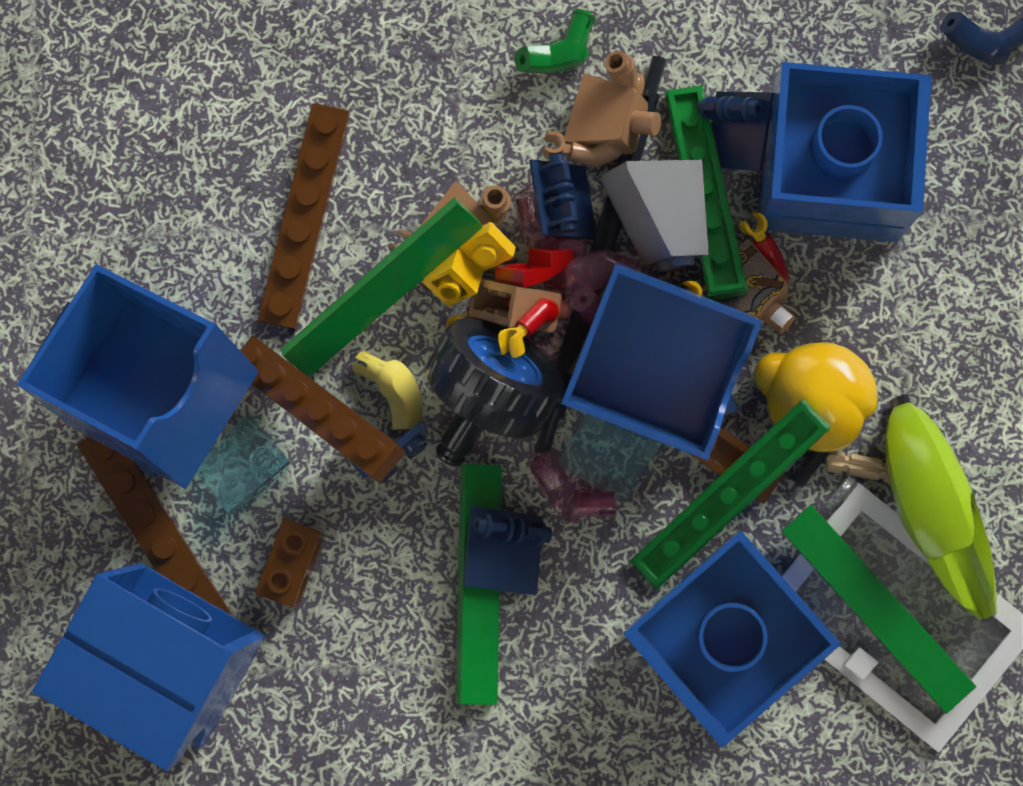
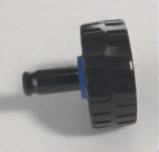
M463 318L449 325L435 347L426 369L428 382L435 394L456 413L442 436V443L436 447L437 457L445 464L453 467L461 466L464 463L465 455L471 451L483 429L510 438H527L538 433L552 414L564 391V380L558 367L541 349L523 337L525 347L523 355L513 358L510 351L501 355L498 334L507 328L482 319Z

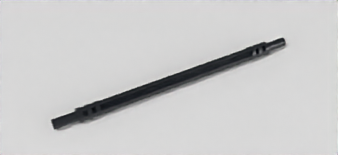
M652 56L642 97L648 103L647 111L649 112L656 111L660 98L657 91L667 61L660 56ZM640 134L636 151L632 154L620 155L615 168L626 161H641L648 135ZM608 194L556 363L564 380V391L552 414L539 432L534 452L540 455L549 456L559 420H564L568 406L561 403L572 377L567 371L582 351L590 331L622 222Z

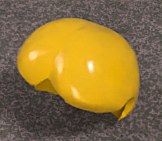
M808 343L796 347L787 353H769L757 362L754 369L755 384L762 394L766 396L768 414L773 425L785 416L799 401L805 398L832 427L808 449L814 452H832L842 450L851 445L860 434L864 421L870 418L877 409V385L869 367L854 352L834 343Z

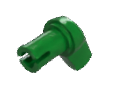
M574 9L564 39L550 45L524 46L519 48L515 52L516 69L519 72L549 74L582 66L590 55L586 45L596 19L595 15H591V12L583 9Z

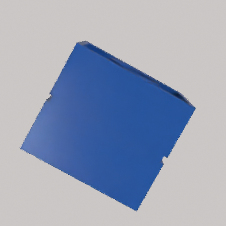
M782 62L774 85L770 92L774 93L763 168L760 171L757 213L763 214L768 222L766 231L898 242L923 213L932 75Z
M616 263L561 404L708 461L719 434L731 393L742 367L752 351L763 322L753 315Z
M95 264L17 385L75 430L186 489L259 371L215 323Z
M737 531L629 625L623 633L721 748L727 745L841 645L839 640L742 531Z
M138 563L96 574L32 692L163 770L168 771L177 765L193 740H196L193 747L198 750L207 744L267 635L172 582V580L143 563Z

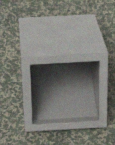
M702 160L626 161L601 175L602 184L644 266H657L658 272L680 271L681 267L694 266L695 259L709 255Z

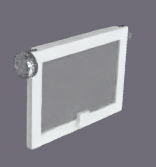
M848 475L824 504V507L833 513L827 520L828 524L977 687L950 712L944 713L801 554L797 556L782 577L841 643L825 660L939 753L1019 654L1023 656V614L997 594V614L987 620H979L973 616L943 586L926 556L910 538L899 514Z

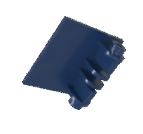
M716 91L715 97L706 96L699 101L697 105L698 113L704 119L711 120L721 169L762 171L774 93Z
M564 154L551 155L548 157L549 161L529 160L541 236L594 240L596 227L586 167L569 164V161L564 159Z
M470 506L463 586L537 595L541 546L544 543H549L552 538L551 527H546V524L543 522L544 517Z

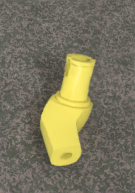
M367 351L360 352L356 359L367 363V367L353 362V372L377 383L379 391L390 403L392 429L410 431L422 421L423 399L411 371L399 360L386 362Z

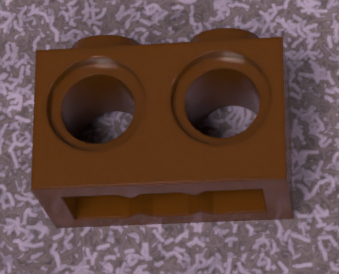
M283 518L255 594L299 609L326 535L321 531Z

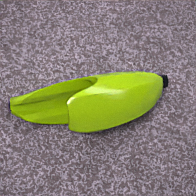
M907 394L897 396L890 400L892 413L886 426L885 455L891 490L902 524L912 541L926 556L933 571L949 593L977 619H991L997 614L994 564L989 540L973 490L960 462L938 426L923 410L911 403Z

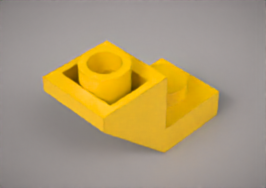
M492 222L483 225L477 233L424 278L423 283L447 307H450L477 294L483 272L513 258L516 246Z

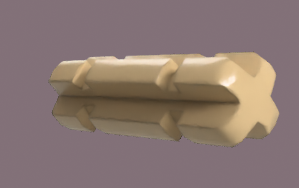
M832 451L827 454L825 470L828 472L840 474L844 471L849 476L874 481L881 478L883 482L890 483L887 464L882 463V459L857 454L845 456V452Z

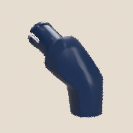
M952 12L942 21L940 31L955 46L968 55L989 65H999L1007 62L1010 52L1023 44V17L1004 30L995 32L980 28L960 12Z

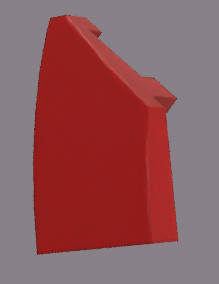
M529 247L528 263L522 262L495 266V282L523 288L544 282L563 271L574 261V249L562 248L551 251Z

